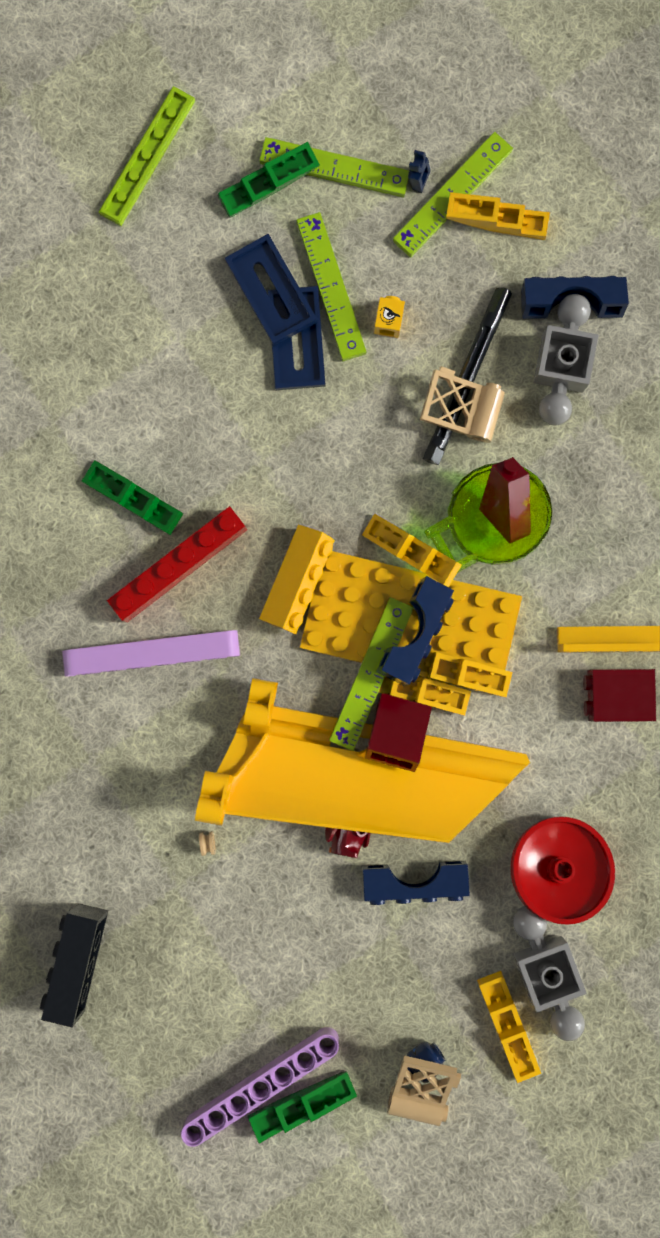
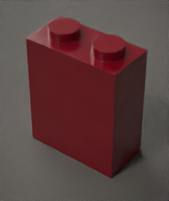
M655 669L587 670V675L583 677L584 690H588V701L584 702V715L588 716V721H657Z
M382 693L364 758L415 772L420 763L432 706L417 703L415 700L410 701L389 695L390 693Z

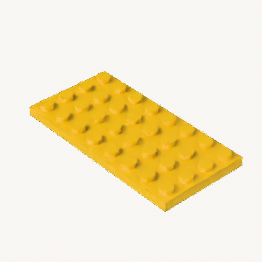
M332 551L326 560L322 576L318 580L313 592L300 648L362 663L389 597L412 606L409 601L420 579L428 575ZM453 580L449 588L454 590L451 596L454 601L450 610L447 613H443L440 620L443 624L439 633L436 636L433 635L429 643L432 645L431 652L505 670L522 596ZM415 609L411 613L397 647H404L411 643L418 632L419 620Z

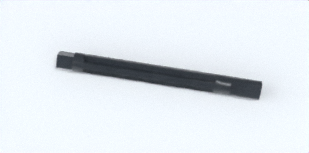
M495 289L458 376L459 378L471 382L475 381L512 296V292L509 289ZM466 387L458 390L464 404L471 390ZM453 393L446 404L449 412L460 407ZM461 409L451 414L455 425L462 411ZM437 426L422 459L430 464L439 465L453 431Z

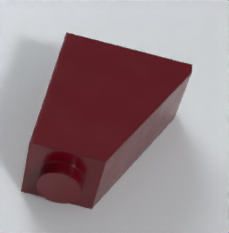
M514 457L492 465L479 507L483 515L509 544L529 536L531 533L529 473Z

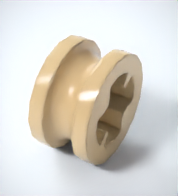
M210 831L207 835L203 832L199 833V845L202 856H206L208 852L212 855L216 854L213 831Z

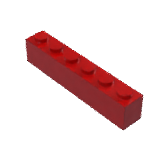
M229 506L106 601L119 618L128 623L248 529Z

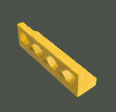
M660 626L557 627L558 653L660 652Z

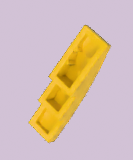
M450 192L446 219L492 232L546 240L550 212L525 210V205L500 202L501 198Z
M375 513L362 536L447 587L450 586L461 567L460 563Z
M431 651L426 659L421 660L418 666L421 669L419 676L501 697H507L513 673Z
M419 676L414 683L411 682L410 685L405 686L384 677L378 692L381 694L390 693L389 695L410 701L415 700L417 703L463 716L466 714L471 695L470 690Z
M501 970L478 979L479 988L516 1082L519 1083L542 1074Z

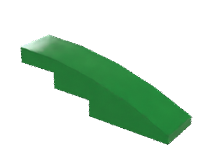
M306 142L265 163L262 168L241 178L240 182L219 192L217 196L227 215L231 218L319 167L320 164L309 143Z
M94 460L82 479L84 484L169 535L172 534L183 516L181 511Z
M344 1071L283 1097L248 1115L247 1118L255 1138L260 1144L281 1131L286 1133L308 1120L313 1122L356 1098L357 1094L347 1071Z

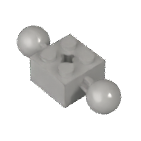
M579 294L569 295L559 304L558 317L564 324V327L548 325L542 334L533 383L552 387L551 393L542 399L539 406L542 420L549 425H561L570 418L572 403L566 396L567 390L583 393L590 383L599 335L578 331L579 327L587 322L591 313L590 303ZM562 356L566 357L567 362L562 359Z
M523 906L515 913L513 926L520 937L529 941L531 947L516 952L513 956L529 999L536 1012L550 1007L554 1008L550 1024L552 1031L558 1038L564 1041L576 1040L584 1032L585 1021L581 1012L575 1007L569 1006L568 1001L587 993L567 941L562 936L545 942L543 934L547 928V921L539 918ZM548 970H552L550 977L545 975Z

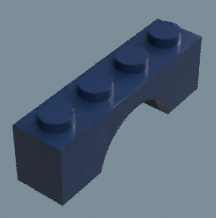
M626 277L524 278L521 289L522 319H547L551 310L560 304L565 297L572 294H579L585 297L597 318H623L629 304Z
M428 576L420 579L409 601L418 616V632L413 641L408 645L387 648L376 670L377 673L403 686L410 685L411 682L414 683L417 680L421 671L418 666L421 660L426 659L431 651L432 645L429 643L433 635L436 636L442 627L443 622L440 620L443 613H447L453 604L454 599L451 596L454 590Z
M466 861L439 862L433 876L425 882L418 884H409L399 880L392 873L388 864L362 866L364 901H370V905H383L385 900H396L398 904L411 903V899H422V902L430 903L436 902L437 898L448 897V901H462L464 896H470L468 864Z

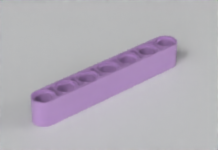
M232 630L62 651L64 674L67 677L105 671H120L130 668H145L155 665L162 666L181 662H195L206 659H221L231 656L237 657L240 656L238 631Z
M330 1027L318 1030L190 1114L186 1118L181 1131L182 1141L190 1147L202 1144L334 1057L339 1049V1036L337 1032ZM323 1038H330L334 1041V1044L325 1047L320 1041ZM307 1052L312 1058L308 1061H302L298 1055ZM280 1067H285L290 1073L282 1076L276 1070ZM256 1082H264L267 1088L259 1090L254 1084ZM240 1096L245 1100V1103L236 1104L232 1098ZM219 1111L223 1117L216 1119L211 1115V1112ZM189 1126H197L201 1132L193 1133L189 1130Z

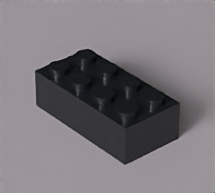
M79 903L70 909L66 915L62 916L59 924V931H62L61 939L56 942L52 957L56 958L54 968L51 967L46 978V983L49 984L48 992L43 995L40 1003V1010L43 1011L42 1021L72 1028L85 1012L109 910Z

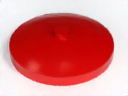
M553 817L541 820L533 824L521 835L512 853L510 871L515 892L530 912L545 921L566 925L584 922L599 913L611 896L615 883V864L611 850L604 838L593 827L581 820L570 817Z

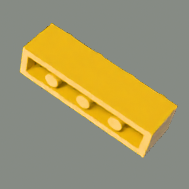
M298 524L259 617L260 620L288 632L297 633L298 628L303 622L307 606L313 598L317 582L322 576L326 560L332 552L335 541L333 538L321 531Z

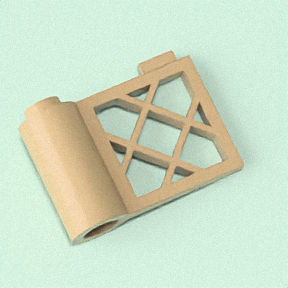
M442 366L439 370L435 369L432 373L420 420L467 435L468 438L491 443L505 394L501 390V386L495 383H486V386H482L454 376V370ZM438 378L446 380L451 391L442 396L436 387ZM463 387L474 390L471 401L465 404L458 392ZM453 393L460 407L449 412L443 398ZM437 401L444 413L438 419L428 416L430 406ZM460 409L466 418L464 427L455 425L451 414Z
M404 1055L394 1087L392 1086L387 1114L440 1126L442 1121L446 1122L448 1105H446L452 1087H458L461 1074L457 1073V1068ZM407 1068L419 1069L420 1072L412 1074ZM440 1074L448 1077L438 1080L435 1075ZM426 1078L430 1081V1083L421 1085L419 1082ZM407 1084H412V1086H413L414 1088H413V1089H407V1088H403V1087H401V1086H404V1085H407ZM438 1090L441 1096L432 1095L429 1092Z

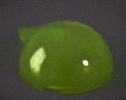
M497 463L486 464L474 469L461 479L451 493L452 498L448 508V517L424 531L427 539L431 538L439 552L455 560L440 533L450 528L455 542L467 555L457 561L461 564L457 573L478 561L491 565L515 563L533 553L544 541L551 525L552 504L546 486L534 473L524 468L529 473L531 533L529 536L510 544L479 510L492 465Z

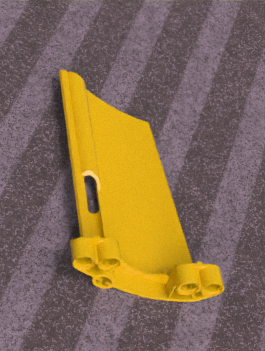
M252 678L246 711L239 722L236 734L217 772L205 770L195 821L222 826L225 814L449 843L530 762L527 754L430 735L425 737L420 763L415 772L364 758L366 749L356 752L330 747L331 741L329 739L338 718L274 706L278 683ZM365 723L360 737L369 739L373 724Z

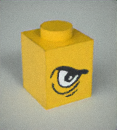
M395 296L380 297L374 334L399 338L405 301H401L400 298Z

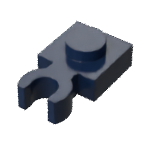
M415 150L414 162L409 163L408 179L411 182L412 190L422 193L431 170L426 153Z

